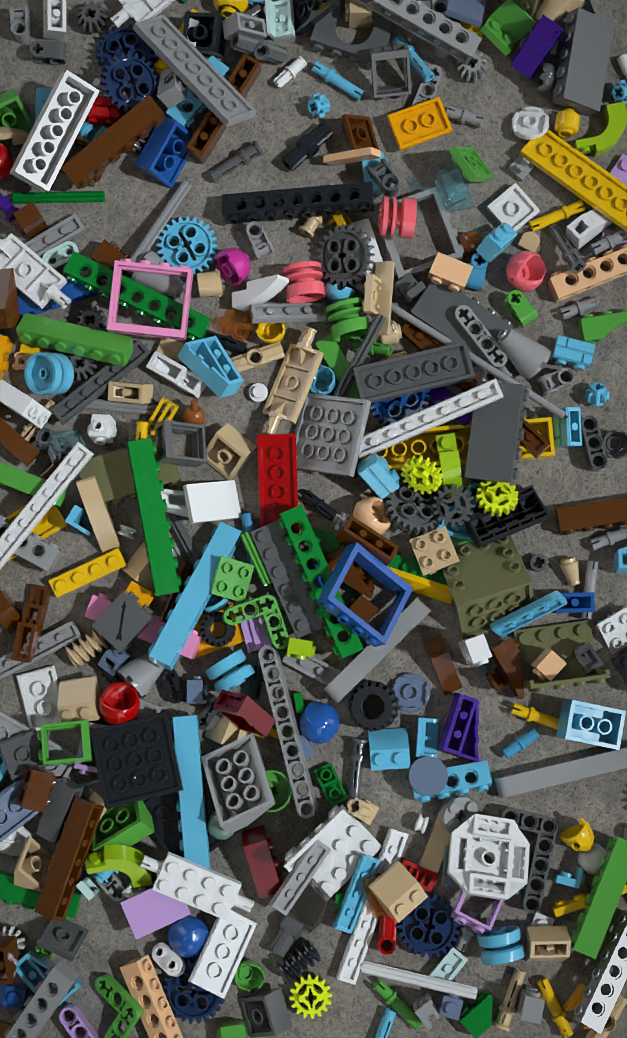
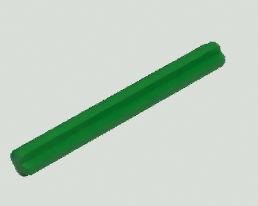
M104 191L22 192L12 194L14 204H29L32 201L34 204L105 202L106 199Z

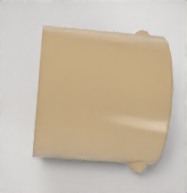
M215 269V271L197 273L200 298L221 297L223 295L220 270Z

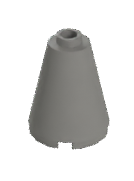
M153 251L144 256L146 261H150L154 265L164 262ZM141 272L133 273L132 280L174 300L181 299L184 296L185 283L177 276Z
M511 328L503 329L498 334V344L521 377L530 379L542 369L539 367L542 362L547 363L551 353L547 347Z
M148 651L116 671L123 682L130 684L138 691L140 699L146 697L164 670L163 667L150 661Z

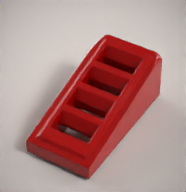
M403 857L401 864L405 868H407V865L411 866L409 870L411 875L414 869H418L414 877L416 880H418L421 872L425 873L419 884L423 890L431 893L439 874ZM428 875H431L432 877L428 886H425L424 883Z

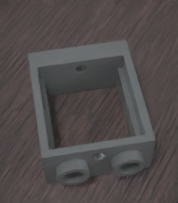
M407 44L369 48L374 98L383 100L389 96L405 97L407 94H411L410 59ZM403 58L404 84L378 87L376 61Z
M163 420L155 425L156 457L159 463L198 467L207 462L205 425ZM172 433L191 435L192 457L173 455Z

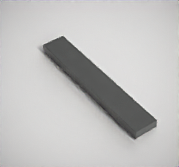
M138 339L133 343V353L125 367L108 363L51 408L50 411L64 425L106 392L109 381L118 382L150 357L151 352Z

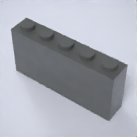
M578 7L569 12L565 19L566 25L562 36L563 43L559 54L560 60L556 72L557 79L553 89L554 96L552 102L566 108H571L586 116H591L600 112L615 23Z
M431 282L410 314L455 343L466 341L468 351L488 363L454 318L456 309L461 305L471 308L496 342L499 339L498 334L503 329H515L512 327L513 324L507 319L502 320L496 316L497 313L494 310L481 306V302L476 298L466 296L464 290L463 292H455L450 290L445 284L441 283V285ZM460 311L459 317H464L467 320L465 326H467L470 322L466 317L467 312ZM471 325L469 328L472 334L480 332L478 325ZM483 340L481 346L484 349H490L492 343L489 340ZM494 348V350H493L491 353H489L488 355L490 356L491 354H493V355L496 357V355H495L494 352H495L497 349Z
M477 380L476 387L488 381ZM498 382L504 398L473 411L465 477L515 484V480L519 477L517 462L521 459L522 449L519 447L520 441L524 438L522 423L526 420L527 410L524 408L525 401L527 402L529 399V390L523 384Z

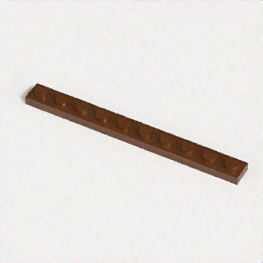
M409 322L401 328L402 335L420 352L444 346L441 342ZM475 374V379L455 384L465 392L475 388L477 380L481 379ZM525 420L522 423L524 438L520 441V444L537 459L550 447L551 443Z

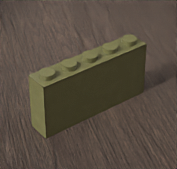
M127 448L93 457L79 472L80 480L92 476L96 477L106 504L111 502L112 505L124 502L123 499L128 497L136 499ZM159 463L160 472H158V479L162 480L163 487L167 486L170 489L179 486L178 483L182 482L178 466Z

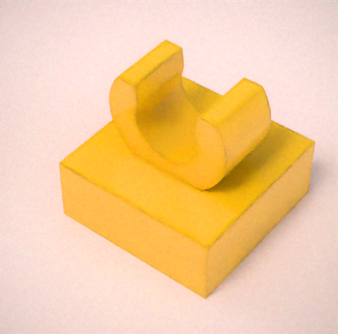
M342 214L332 215L334 219L328 222L330 225L337 223L339 227H342V225L349 226L351 223L348 215Z

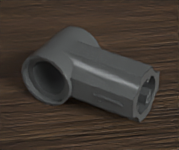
M288 914L281 922L280 931L269 948L275 954L285 957L293 942L304 931L306 925L291 914Z

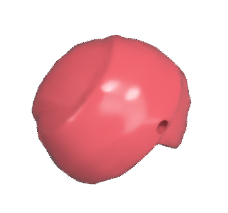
M531 251L513 254L506 265V278L515 290H519L522 293H527L537 288L542 283L546 273L545 263L541 256Z

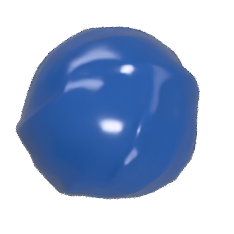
M311 702L300 716V730L312 743H326L339 730V715L330 704Z
M190 916L172 923L168 932V940L177 955L193 958L200 956L210 933L202 920Z

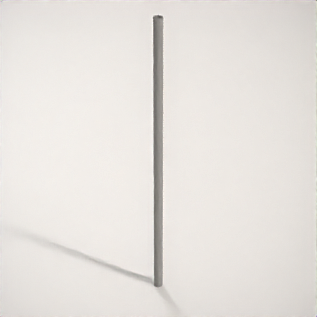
M356 282L354 288L365 294L364 285ZM392 303L391 311L444 345L455 344L448 337ZM468 351L471 362L504 383L520 384ZM527 388L531 400L561 419L564 418L566 415L565 411Z

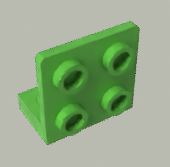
M506 0L484 21L480 31L507 56L512 51L515 43L535 26L536 21L515 0Z
M220 556L210 593L232 601L245 602L254 565Z

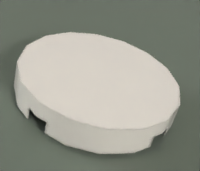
M525 107L519 113L517 111L512 118V130L521 139L535 140L542 137L549 128V116L538 107Z

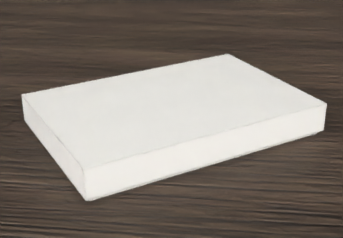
M235 480L186 484L183 486L190 524L241 518Z
M55 665L16 676L29 727L35 728L37 731L41 730L40 725L61 723L57 708L59 681Z

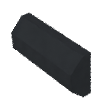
M530 485L518 490L517 505H515L513 511H509L508 515L502 512L501 517L498 516V513L491 516L490 511L484 513V507L471 509L474 514L468 515L470 520H464V523L473 543L482 547L548 520L550 515L533 486Z

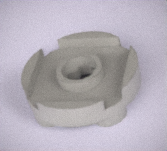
M465 796L450 798L449 800L451 801L447 805L444 804L441 809V824L449 833H452L474 814H478L477 804ZM461 811L463 815L462 818L459 820L458 818H456V815H459Z

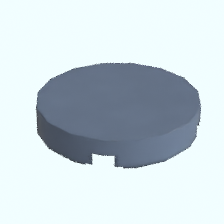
M413 673L403 674L396 679L392 686V690L396 692L395 695L399 699L398 705H400L399 708L408 712L418 711L429 700V685L420 675Z
M425 756L417 759L409 770L410 785L416 793L422 796H434L440 793L448 781V772L445 765L434 757Z

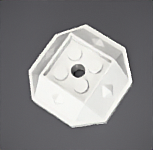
M474 814L450 835L447 873L467 895L507 901L527 884L530 844L514 820ZM484 855H487L491 858V864L487 863L484 860Z

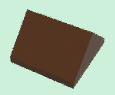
M350 114L342 115V128L349 151L366 147H373L379 150L370 117Z

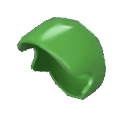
M246 960L239 964L234 975V981L239 988L250 992L254 988L260 989L265 982V972L259 963L253 960Z

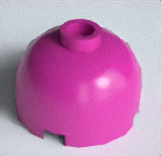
M226 248L214 256V259L217 260L215 268L220 270V275L225 282L226 277L232 283L230 286L237 287L248 278L251 267L249 256L245 252L236 248Z

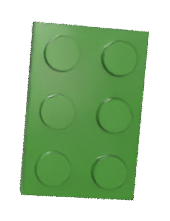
M454 146L449 150L452 155V161L457 166H460L463 170L462 175L467 181L490 182L495 178L474 147Z

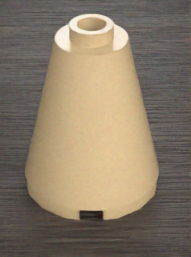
M544 0L534 20L537 23L542 15H545L558 24L566 18L569 12L578 7H583L585 0Z

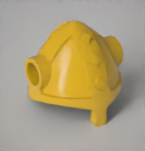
M583 818L579 819L581 824L565 829L559 834L561 840L575 851H590L594 846L593 831L590 824Z

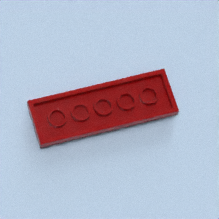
M296 433L257 434L261 527L280 519V513L299 506ZM294 523L291 525L293 533L299 534V524Z

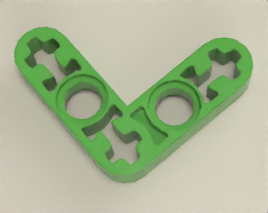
M263 595L223 611L222 620L228 625H236L262 616L271 645L277 649H284L289 644V636L275 597L272 595ZM266 598L272 601L269 609L268 607L259 608L256 604V601H258V604L265 603ZM248 604L254 607V613L250 616L244 611L245 606ZM240 607L241 615L235 616L233 622L231 619H227L229 611L237 613L239 612L237 608ZM272 616L278 619L276 627L269 625V619ZM281 628L282 631H278L280 637H284L282 645L275 642L278 636L277 633L272 634V631Z
M110 974L102 975L95 981L96 990L119 1013L104 1038H112L118 1035L116 1038H127L142 1015L141 1005ZM116 992L121 995V1003L116 1000ZM120 1021L124 1022L126 1026L125 1031L120 1028Z

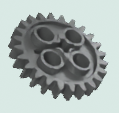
M352 225L335 226V231L329 229L330 236L323 235L325 242L319 241L322 248H318L317 251L321 255L317 256L316 259H321L320 263L323 269L320 272L326 274L324 279L330 280V284L336 283L339 287H342V285L343 287H349V284L356 286V282H362L361 276L366 277V270L372 271L369 264H374V261L370 260V257L375 256V253H370V250L374 246L368 245L371 238H365L367 233L361 232V228H355ZM353 242H355V244H356V247H355L354 250L352 249V244H353ZM338 243V246H339V247H338V250L336 251V250H335V245ZM354 261L356 262L355 269L352 267ZM337 262L339 263L338 270L335 268Z
M399 479V489L384 498L386 501L384 507L388 508L385 514H391L389 521L395 520L394 526L401 525L400 531L406 528L408 534L412 530L415 535H418L420 531L422 534H426L427 530L431 532L434 528L437 529L442 520L438 521L440 515H434L437 508L432 507V505L437 503L433 498L439 495L438 492L432 491L431 494H428L425 491L423 495L420 490L414 492L413 487L408 488V482L405 483Z

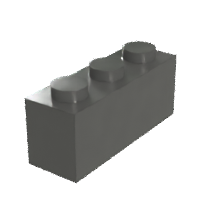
M66 777L56 779L55 786L50 790L49 805L45 807L44 813L38 821L36 834L54 844L58 843L68 818L71 804L75 796L81 797L84 787Z

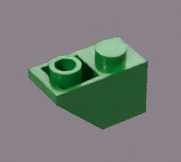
M489 991L478 994L476 999H474L476 1002L471 1006H465L460 1012V1022L474 1038H479L491 1027L493 997Z

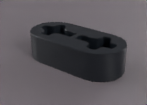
M164 669L160 678L168 700L174 704L182 702L185 692L175 669H172V671ZM167 671L175 675L172 678L173 685L170 684L169 680L164 679ZM174 686L177 692H181L179 700L171 698V694H173L172 687Z

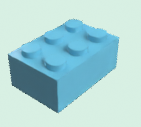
M563 699L556 738L620 750L626 711Z

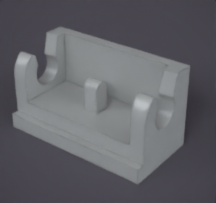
M429 992L413 1003L416 1015L428 1030L431 1029L432 1024L429 1016L434 1014L435 1018L439 1020V1014Z

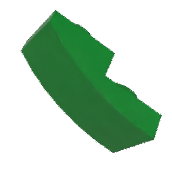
M332 763L314 770L331 808L349 800Z

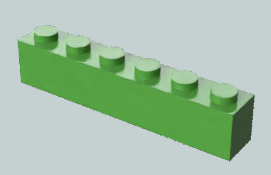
M25 313L16 327L19 342L125 367L133 353L132 337Z
M614 835L608 841L606 857L603 856L600 861L599 868L601 870L599 875H595L592 881L593 890L591 894L586 896L584 902L586 907L584 912H581L578 916L576 932L573 931L570 936L571 948L594 959L597 957L627 882V840L617 835Z

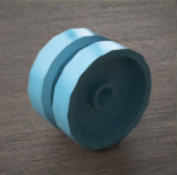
M37 352L27 360L24 377L27 386L35 394L61 395L71 387L74 379V369L69 358L62 353Z
M242 649L234 652L205 671L210 680H215L220 676L223 677L214 685L218 694L222 690H232L245 682L246 678L256 673L251 664L238 668V665L246 660Z
M502 926L492 928L486 935L477 934L479 946L485 948L481 952L483 964H505L525 956L523 944L518 943L522 938L519 926Z

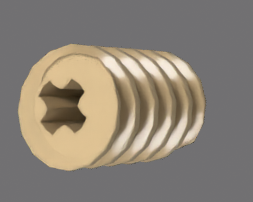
M92 630V637L85 634L86 641H83L81 638L78 639L80 645H76L73 642L72 650L65 647L67 655L75 667H77L76 663L80 666L84 665L83 659L87 662L90 661L89 654L92 657H96V651L103 653V647L106 649L110 648L109 643L100 633Z

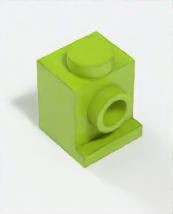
M289 638L286 657L291 658V654H295L294 658L306 660V656L314 658L316 646L312 645L313 641Z

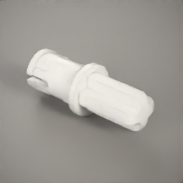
M299 56L292 64L285 66V70L273 80L278 88H282L292 78L295 79V75L307 66L306 61Z

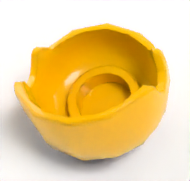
M258 323L256 334L261 341L267 344L279 342L285 335V324Z

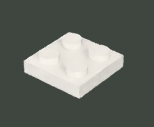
M516 183L486 208L500 225L503 222L512 226L515 232L540 212L539 208Z

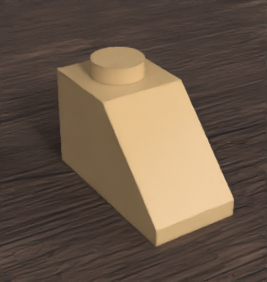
M109 381L108 401L138 404L152 403L153 384Z

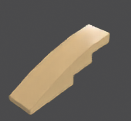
M92 476L76 481L102 553L120 548V541L115 532L107 504L96 477Z

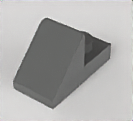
M408 273L396 282V287L406 305L426 288L422 281L418 283L411 273Z

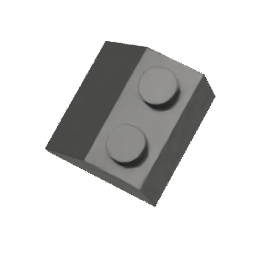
M281 988L267 989L239 998L250 1037L276 1036L292 1027Z

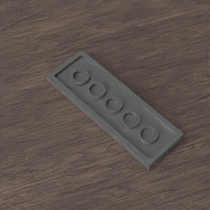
M466 341L353 368L360 399L369 400L371 403L475 379Z
M277 520L251 531L252 539L296 638L298 639L325 627L324 619L320 620L316 609H318L316 601L312 602L308 591L311 590L309 584H305L301 577L303 570L294 561L293 547L289 548L285 537L288 535L285 529L281 530Z

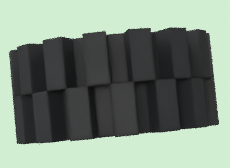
M212 612L206 615L200 625V633L203 640L215 647L227 645L235 636L236 627L235 625L224 623L222 620L223 612ZM215 622H222L225 625V633L220 637H215L211 633V626Z

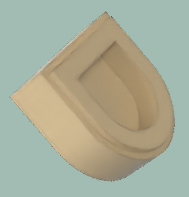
M526 232L521 237L517 247L535 253L540 243V238L535 232Z

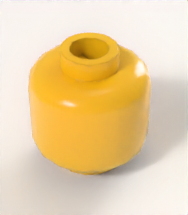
M571 108L558 112L554 127L556 133L562 138H571L577 134L580 123L579 114Z

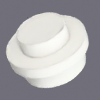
M261 383L253 384L249 389L250 398L255 402L264 401L268 396L267 387Z

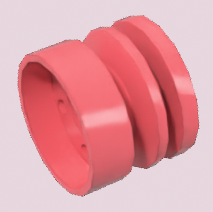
M383 196L378 212L380 236L385 237L386 230L389 228V237H393L395 229H398L400 238L413 239L417 214L416 198L403 197L401 206H397L396 197H392L391 205H389V197Z
M315 261L297 262L287 265L282 269L283 275L289 279L288 284H291L285 288L288 303H310L326 297L324 283L318 281L323 278V273L320 272L322 270L321 263Z

